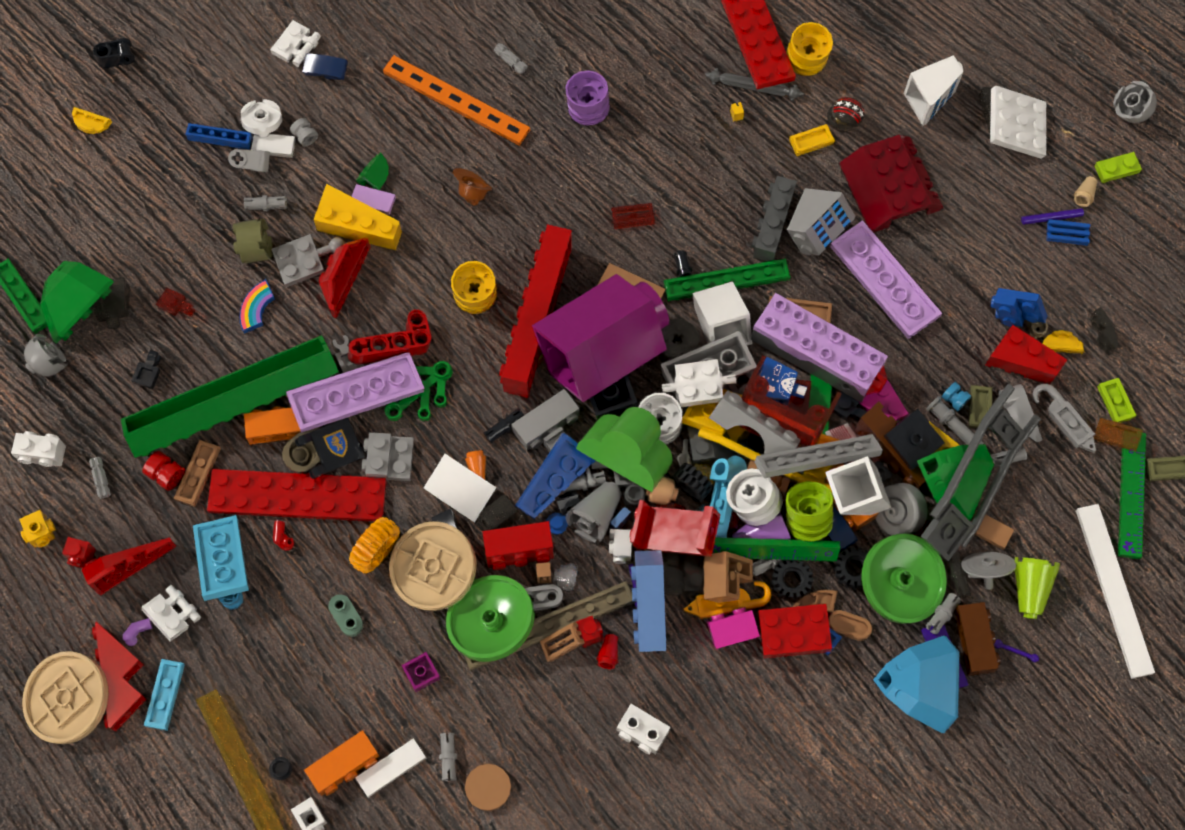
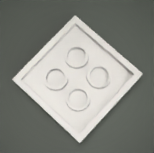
M994 86L991 89L990 143L1040 159L1045 157L1046 102Z

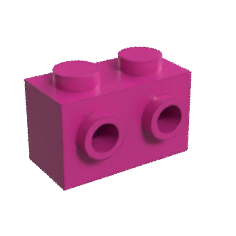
M746 607L733 610V614L725 616L724 613L711 616L712 620L707 622L713 645L716 649L760 637L753 611L746 610Z

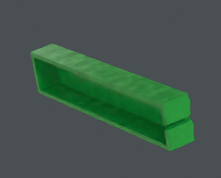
M321 335L121 419L123 434L134 458L144 457L160 447L166 448L179 439H187L198 431L209 430L217 423L228 422L236 415L249 413L255 407L262 404L268 405L274 399L281 396L286 397L287 391L333 377L339 371Z

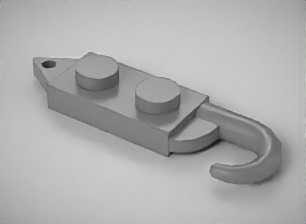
M1049 384L1038 385L1033 391L1035 403H1039V392H1048L1054 400L1048 408L1049 416L1076 448L1080 447L1094 453L1096 451L1093 437L1095 433L1056 388Z

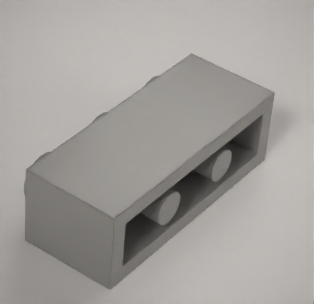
M563 389L512 423V432L527 451L531 448L536 449L543 443V438L566 424L571 425L576 422L578 416H580V409L567 391Z

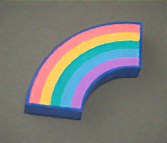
M267 280L254 286L242 303L240 324L244 334L263 326V311L270 302L275 300Z

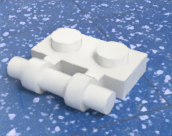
M292 20L270 50L273 55L286 62H289L294 57L292 63L299 67L302 62H305L306 54H309L312 49L316 48L321 35L318 32H314L312 36H309V28ZM302 44H305L301 50H298Z
M170 585L165 590L170 595L168 599L165 600L159 594L142 606V611L170 642L188 629L189 625L185 620L190 618L195 623L201 618L196 612L197 608L193 604H189L185 600L184 594L180 590H176L173 585ZM178 604L183 611L178 614L172 606Z

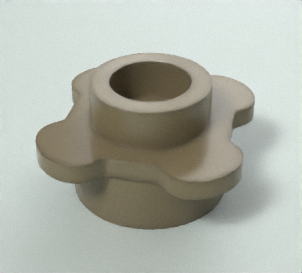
M1029 321L1026 323V327L1030 332L1029 335L1035 339L1040 337L1046 338L1050 334L1046 321L1045 323H1031Z

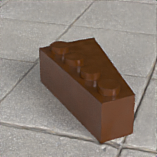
M878 401L860 418L855 430L856 437L873 434L883 449L881 455L877 456V458H882L887 463L888 469L903 479V483L913 485L919 490L926 484L919 465L910 470L885 439L884 435L896 426L897 421L892 415L889 417L885 415L881 410L884 406Z

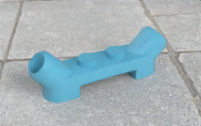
M731 456L728 460L724 458L716 460L711 470L710 479L715 481L710 506H713L721 514L716 537L727 538L732 512L726 496L729 482L735 475L743 470H747L745 460L738 456Z

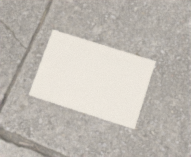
M444 454L424 489L475 523L496 487L447 454Z

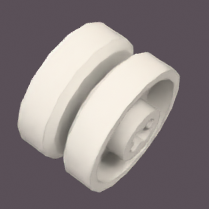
M752 468L741 471L729 482L726 491L730 507L748 525L759 526L769 523L778 515L783 504L782 494L770 477L763 478L759 469Z

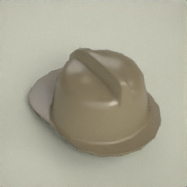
M320 428L300 432L287 442L283 448L282 457L288 468L295 472H305L320 461L312 442L301 447H297L295 439L299 436Z

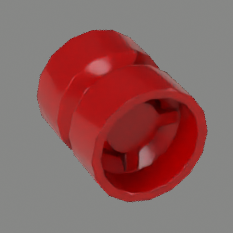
M157 451L146 461L142 472L151 480H157V484L166 491H170L182 480L185 469L175 461L171 463L170 457L161 451Z

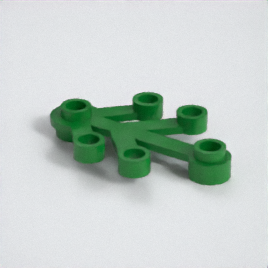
M439 361L433 367L415 365L419 375L429 376L425 381H422L424 392L404 398L399 403L392 402L387 404L385 407L387 419L390 421L399 420L402 417V411L421 396L418 417L423 422L428 421L431 418L429 410L430 387L436 382L437 394L434 396V404L438 408L445 407L447 404L445 396L446 381L453 374L451 365L445 361ZM440 370L446 371L444 375H440L438 372ZM443 398L444 402L438 403L437 399ZM392 411L398 412L396 416L390 415ZM428 412V415L426 417H422L421 413Z

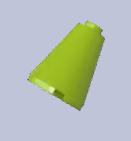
M1015 557L1019 612L1024 613L1023 617L1037 619V615H1042L1060 568V563L1055 562L1054 566H1051V563L1047 560L1024 557L1022 562H1020V559Z

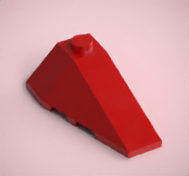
M169 537L105 555L98 559H92L81 570L87 584L101 596L177 546Z

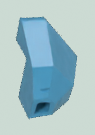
M941 636L909 647L886 663L873 679L883 694L903 712L941 733H945L958 718L959 651L947 636Z

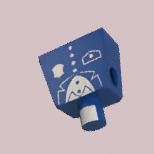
M766 357L753 400L786 406L789 404L791 395L804 399L807 387L796 383L798 372Z

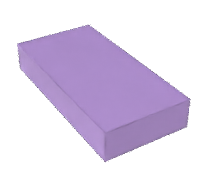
M357 184L352 194L353 198L386 215H390L396 199L395 194Z

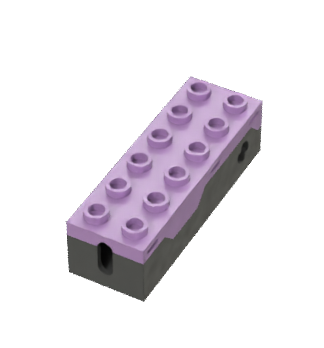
M777 293L774 294L754 325L751 336L752 341L861 403L866 395L880 393L888 380L884 368L888 358L887 355Z

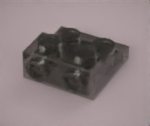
M662 552L664 594L703 595L704 556Z

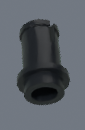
M680 250L674 253L677 265L676 274L679 277L691 275L693 270L689 266L687 252Z

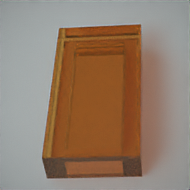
M1100 418L1093 437L1094 440L1137 451L1143 430Z

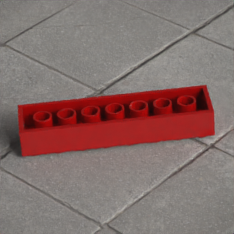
M547 224L546 230L541 232L539 243H541L540 250L536 249L535 266L534 269H530L528 275L529 287L524 288L522 296L524 303L523 306H519L517 311L518 323L513 325L511 331L512 344L507 345L505 357H507L506 364L502 363L499 376H501L500 384H503V392L526 398L529 397L538 366L537 361L541 356V350L532 325L554 312L572 250V230Z

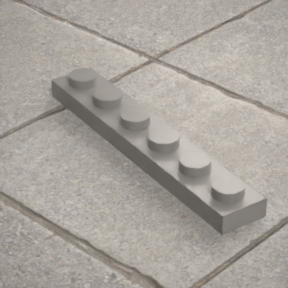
M873 434L756 456L755 464L763 478H769L856 461L867 456L869 458L881 455L883 449Z

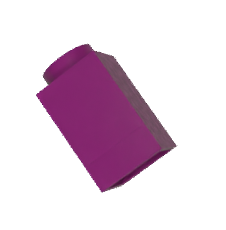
M615 274L538 321L532 327L549 374L579 400L585 402L667 350L661 329L668 326L669 316L661 298L649 284L639 282L633 286L618 274Z

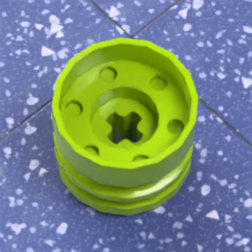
M812 481L801 482L791 487L786 496V526L788 531L795 538L802 541H816L826 537L833 527V495L831 490L821 483Z

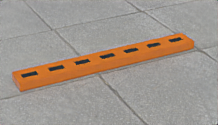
M395 55L392 56L383 69L385 75L519 146L530 132L529 126Z

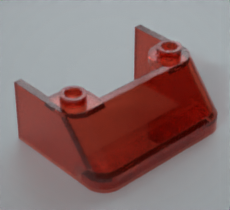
M762 355L741 397L742 400L749 405L757 407L760 413L766 417L775 419L785 430L794 432L797 438L800 439L796 449L817 445L842 393L837 392L829 409L821 405H814L804 415L766 396L769 391V383L764 377L760 376L766 357ZM738 425L739 427L761 437V435L755 429L749 426Z

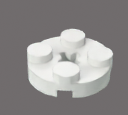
M262 99L263 102L256 103V100L251 101L241 110L242 127L252 134H257L259 137H266L282 123L280 108L275 102L267 99Z

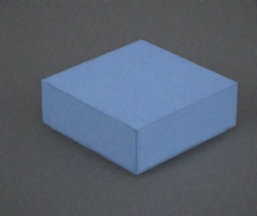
M626 507L610 521V529L620 530L630 519L631 512Z

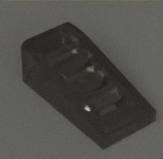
M982 87L979 99L990 133L991 89L993 87Z

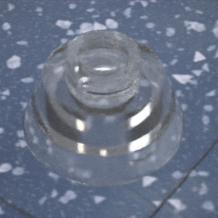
M574 562L561 564L560 568H555L553 581H557V586L564 591H573L578 566Z

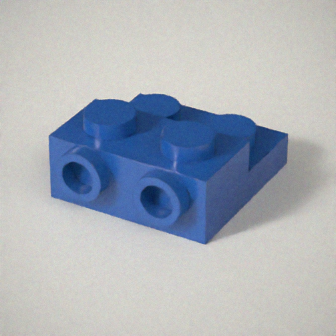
M998 288L996 296L992 297L991 308L996 309V319H1000L1001 323L1008 327L1012 325L1022 327L1024 320L1031 323H1045L1047 319V313L1040 294Z

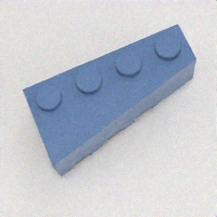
M635 551V566H631V578L636 580V588H632V601H637V609H633V623H638V630H634V644H639V652L666 651L662 551Z

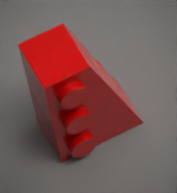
M1012 325L989 357L985 366H994L1004 369V372H1014L1024 375L1025 378L1050 385L1067 359Z

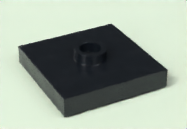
M919 409L914 410L884 435L885 439L910 470L918 466L917 460L931 455L945 443Z

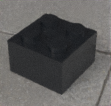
M628 375L590 398L597 420L607 414L620 417L626 409L638 407Z

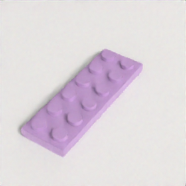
M864 221L846 231L829 245L907 339L941 317L942 312Z
M407 352L287 391L286 394L302 433L424 392V386L412 357Z

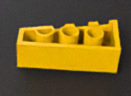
M326 184L314 217L317 231L352 240L367 238L369 244L396 250L402 234L399 221Z

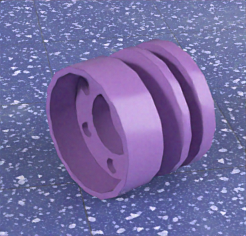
M580 71L574 74L567 81L565 87L569 115L578 124L586 126L595 125L603 121L610 110L607 81L602 75L594 71Z

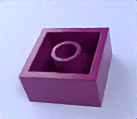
M427 652L401 665L415 692L440 679Z

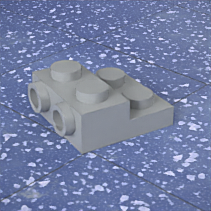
M369 433V438L364 439V451H367V459L362 460V472H365L366 477L411 481L414 438L393 437L388 433Z

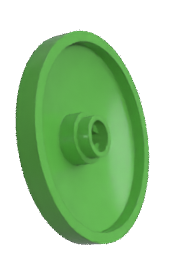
M896 534L878 541L868 552L862 567L863 590L873 609L885 619L902 624L922 621L935 612V609L944 598L947 578L943 561L940 555L924 539L911 534Z
M491 575L478 578L473 581L467 594L448 609L446 629L449 639L456 649L469 659L490 662L505 658L519 649L528 638L534 624V605L524 587L509 577Z

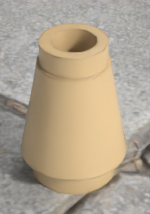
M1087 177L1075 191L1074 202L1077 205L1087 207L1093 203L1098 183L1096 178Z

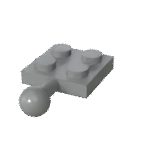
M309 234L271 249L285 287L287 288L325 272L320 257L329 253H335L336 248L342 246L345 242L341 238H333L329 245L316 249L312 236Z

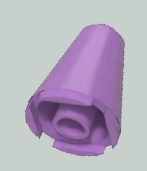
M781 512L767 524L759 526L746 524L732 534L733 538L791 539Z

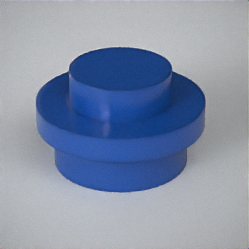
M553 513L546 519V521H549L551 534L559 535L567 529L566 518L561 513Z

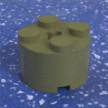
M264 218L233 224V232L237 240L233 244L236 254H240L242 263L247 264L270 260V257L273 256L271 250L273 249L272 238L266 232V230H269V227Z

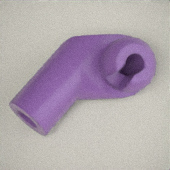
M147 618L131 623L123 634L125 644L127 646L135 645L137 643L136 636L139 632L153 629L152 621Z

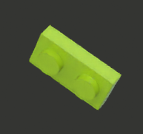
M1134 152L1102 160L1094 165L1101 183L1134 175L1142 170Z
M1119 378L1100 383L1097 386L1114 425L1134 419L1137 416Z

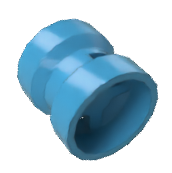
M955 381L941 397L946 402L952 403V407L958 412L972 396L967 391L961 390V386Z
M242 592L218 599L224 607L232 610L240 607L244 598Z

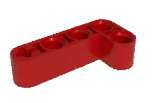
M412 310L407 317L406 331L352 340L348 349L349 361L353 364H365L382 361L407 352L411 356L426 353L430 346L431 333L425 313L421 310ZM417 320V321H419L421 324L416 325V324H413L411 321ZM421 339L424 340L425 343L420 344L416 340ZM395 343H403L405 346L398 347ZM381 346L384 350H376L374 347Z

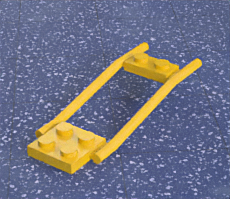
M723 389V391H722V392H723V396H724L725 393L727 392L726 389ZM738 394L744 402L757 407L763 415L819 441L818 444L839 441V439L822 434L748 397ZM719 402L694 405L687 408L682 417V424L700 429L699 437L719 443L755 461L756 456L761 455L723 436L726 429L709 418ZM833 465L805 470L803 475L795 472L784 474V476L799 483L805 481L818 482L831 490L830 484L825 483L827 479L825 472L830 471Z

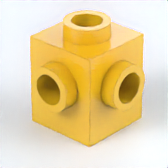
M41 510L19 519L23 531H21L25 543L29 542L34 548L44 547L51 540L56 539L53 531L56 529L50 518L47 519V516Z

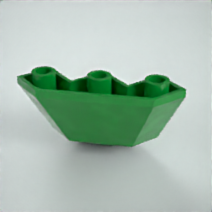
M63 261L45 281L40 306L53 342L57 344L61 339L66 341L73 334L71 328L80 319L85 320L93 312L90 308L100 297L104 300L112 292L110 289L114 283L112 279L80 262Z
M979 444L950 501L970 522L974 517L995 465L985 444ZM959 445L941 450L917 460L936 503L944 495L969 445Z

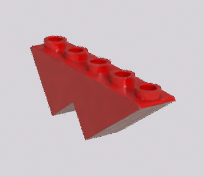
M95 622V627H92L93 638L97 640L98 648L95 649V656L97 662H100V667L105 674L108 684V702L106 715H104V724L106 728H111L116 732L147 700L128 682L144 664L98 622Z

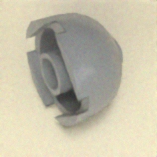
M1133 81L1127 87L1123 86L1115 95L1113 105L1120 118L1129 123H1140L1149 119L1155 112L1157 98L1148 84L1142 81Z
M36 334L26 344L24 349V359L27 362L25 364L26 368L33 374L37 373L46 377L59 373L68 365L64 363L67 360L56 344L53 342L48 344L44 341L47 338L46 336Z

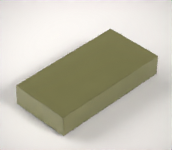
M971 385L970 395L972 397L969 400V428H978L981 420L991 408L993 387Z
M1185 456L1149 458L1145 461L1149 481L1185 479Z

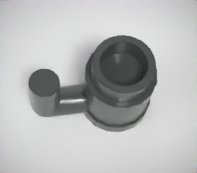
M632 484L626 488L624 504L628 509L636 510L639 501H645V488L638 484Z

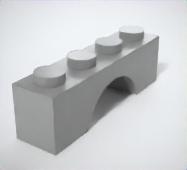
M728 390L709 417L726 430L738 425L749 426L755 429L764 441V455L796 449L800 442V439L797 438L794 432L785 430L775 419L766 417L760 413L757 407L747 404L738 394L731 393Z

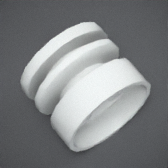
M654 393L641 401L639 408L649 411L656 419H661L663 425L660 426L661 434L659 440L667 445L679 437L682 430V409L679 402L673 396L666 393Z

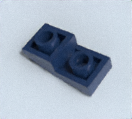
M306 54L302 73L308 76H323L326 79L344 80L348 61L333 56Z
M833 505V527L827 537L830 541H840L839 552H842L856 543L858 539Z

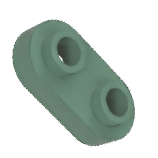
M335 595L329 601V610L342 632L349 637L360 634L363 629V622L349 598L345 595ZM338 602L344 603L340 609L336 608ZM349 621L355 622L353 627L347 626Z

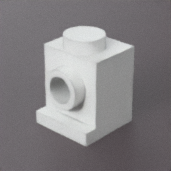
M610 529L609 539L614 541L609 540V554H613V563L625 564L626 561L631 562V530Z
M312 797L291 809L302 830H325L323 826L327 824V821ZM314 815L316 818L315 822L309 824V816Z

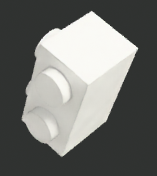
M630 704L616 731L619 732L618 736L629 743L632 740L639 744L638 748L649 755L652 752L656 755L669 733L670 727Z

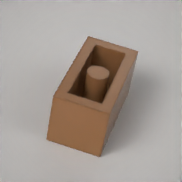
M550 562L536 563L538 584L551 583Z

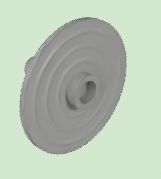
M998 552L974 553L965 557L961 563L962 569L968 573V578H984V588L988 590L993 589V578L1009 575L1016 569V563L1012 557Z

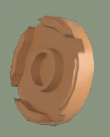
M484 764L477 766L466 779V796L470 803L480 810L492 811L499 809L510 796L511 783L509 776L504 769L497 765Z

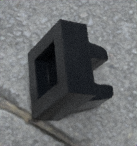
M575 491L558 495L555 498L556 506L565 517L567 508L574 507L580 502Z

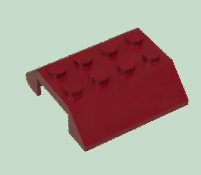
M896 135L862 146L839 163L862 217L873 233L889 228L891 221L925 209H927V215L943 209V205L940 199H938V194L928 191L934 186L930 181L931 179L924 164H922L921 158L914 156L917 154V149L914 147L915 145L911 137Z

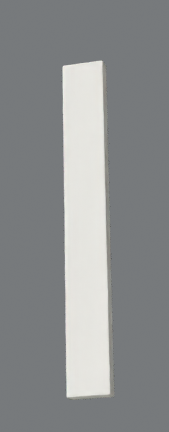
M1099 504L1078 508L1076 513L1130 677L1134 679L1152 675L1155 671Z

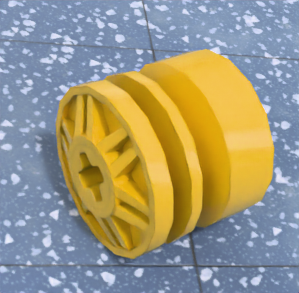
M808 22L798 26L792 33L786 52L794 72L799 75L811 76L822 71L832 50V35L826 27L818 23Z
M468 261L459 265L454 270L451 277V288L457 306L470 314H481L489 310L497 298L496 281L492 269L482 262Z

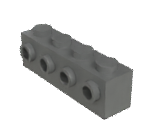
M777 176L775 183H770L768 194L771 197L769 201L765 200L762 212H765L764 219H759L757 230H760L759 236H754L751 248L755 249L753 258L765 262L774 261L797 181Z

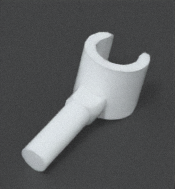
M688 439L683 440V451L677 456L679 466L683 463L691 464L692 466V461L688 454Z

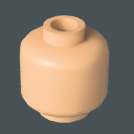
M663 477L652 492L646 490L645 495L648 496V500L651 503L668 506L671 500H676L679 489L675 488V481L673 479Z

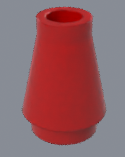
M613 634L605 635L604 642L596 658L599 667L614 669L616 664H618V636Z

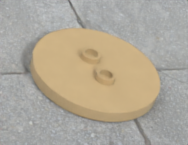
M425 522L409 529L397 541L389 562L390 579L397 594L409 605L427 611L443 610L459 602L471 588L477 568L475 551L469 539L459 529L443 522Z
M59 652L44 659L32 671L23 692V713L32 732L42 740L56 744L74 743L89 735L101 721L107 707L108 684L105 674L98 663L92 658L77 652Z

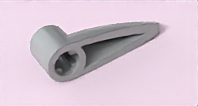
M1018 384L1013 386L1015 390L1003 407L1007 409L1015 422L1024 429L1034 413L1023 386ZM1038 425L1029 436L1035 442L1042 441Z

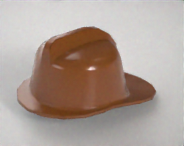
M462 168L453 170V175L459 181V195L473 206H477L479 201L485 198L487 192L492 190V187L474 172Z

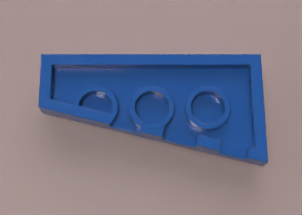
M562 433L515 504V507L535 519L596 460L576 449L578 443L565 433Z

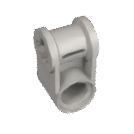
M235 149L230 152L228 160L236 168L268 172L270 151ZM241 156L244 158L243 161H236V157Z

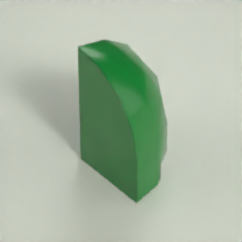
M381 152L366 165L356 179V182L361 186L368 184L373 186V189L380 190L389 174V166Z

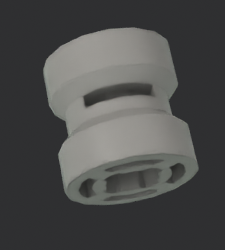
M306 118L296 120L290 127V131L294 136L298 137V141L303 147L313 144L318 138V133L314 128L310 127V123Z

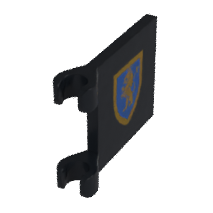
M348 418L301 435L295 439L297 447L312 442L322 465L309 471L312 479L365 457Z

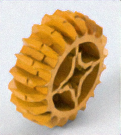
M381 517L374 523H371L356 541L349 557L350 563L356 570L367 574L378 567L389 555L397 543L400 529L391 519Z

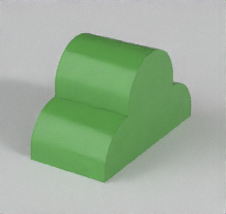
M639 407L626 409L620 417L611 414L601 416L576 447L578 451L650 492L655 489L670 469L673 461L670 449L664 442L659 440L661 428L658 420L649 411Z

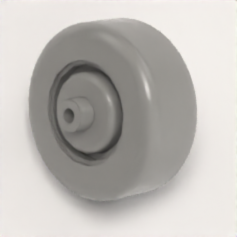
M898 483L885 487L891 508L878 513L876 521L880 528L891 536L918 532L924 526L928 514L927 503L923 494L916 487L907 483Z

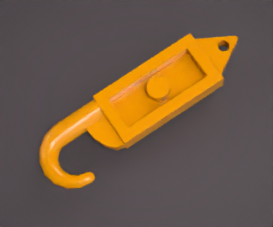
M755 581V586H760L764 589V596L759 599L751 600L749 594L741 588L740 600L716 603L705 600L704 594L697 595L695 600L684 608V612L696 615L700 619H705L724 613V615L732 614L733 610L741 607H746V610L765 606L770 601L771 590L766 583Z

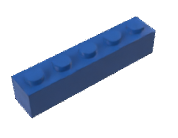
M188 123L186 137L189 141L250 150L253 140L250 132Z

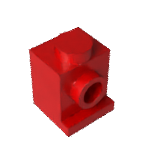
M68 537L62 554L68 559V565L84 568L86 563L93 559L96 549L90 542Z
M593 615L576 621L578 624L577 631H580L582 634L580 639H584L585 642L582 644L583 648L604 641L599 620H594Z

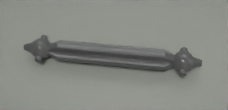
M717 68L705 74L714 85L720 81L724 85L782 97L788 95L791 101L804 95L795 84L791 88L785 84L756 89L751 77L731 73L721 74Z

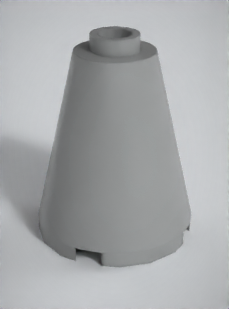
M613 482L603 483L567 512L565 517L569 526L573 524L577 528L574 532L585 540L594 543L597 540L599 542L602 541L622 496L620 487Z

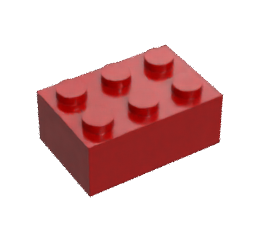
M549 521L482 531L488 569L502 570L508 565L522 567L528 565V562L537 561V563H547L550 559L554 558Z
M827 604L759 610L758 615L764 659L831 652L832 644Z

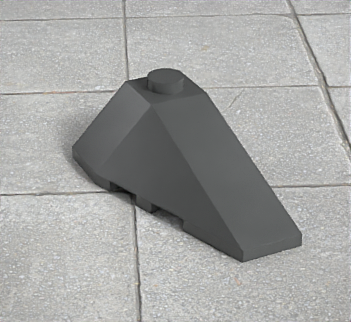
M689 406L684 407V413L686 412ZM686 425L692 467L713 466L718 459L724 458L728 460L731 456H735L733 450L719 443L699 437L700 429ZM725 431L723 436L730 439L727 431Z

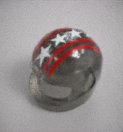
M852 97L838 99L827 112L828 124L840 132H849L855 129L864 119L865 112L862 103Z

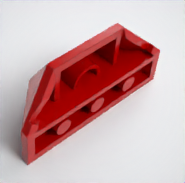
M367 238L348 242L336 248L334 255L331 254L328 259L326 271L320 275L319 284L333 318L337 319L370 250Z

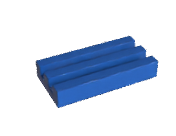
M1049 219L1047 222L1046 241L1088 246L1090 243V224ZM1051 233H1059L1068 236L1052 235ZM1071 235H1077V236H1084V237H1083V238H1078V237H1070V236H1071Z

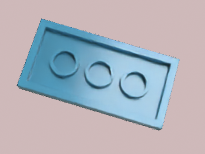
M237 516L193 525L201 591L204 601L249 591Z

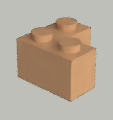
M729 552L714 553L712 557L704 556V599L716 603L740 600V584L753 582V560Z

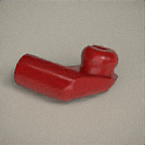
M274 521L273 542L281 550H291L294 546V540L284 534L285 522Z

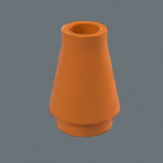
M479 450L466 453L467 458L465 461L468 469L485 480L486 455H484V452Z

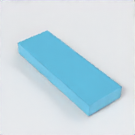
M161 659L144 722L145 727L168 731L185 666L184 663Z

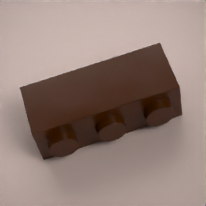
M985 602L957 606L954 614L967 676L994 673L999 668L998 666H1000V656L998 652H995L994 648L996 637L994 631L990 629V610L986 608Z

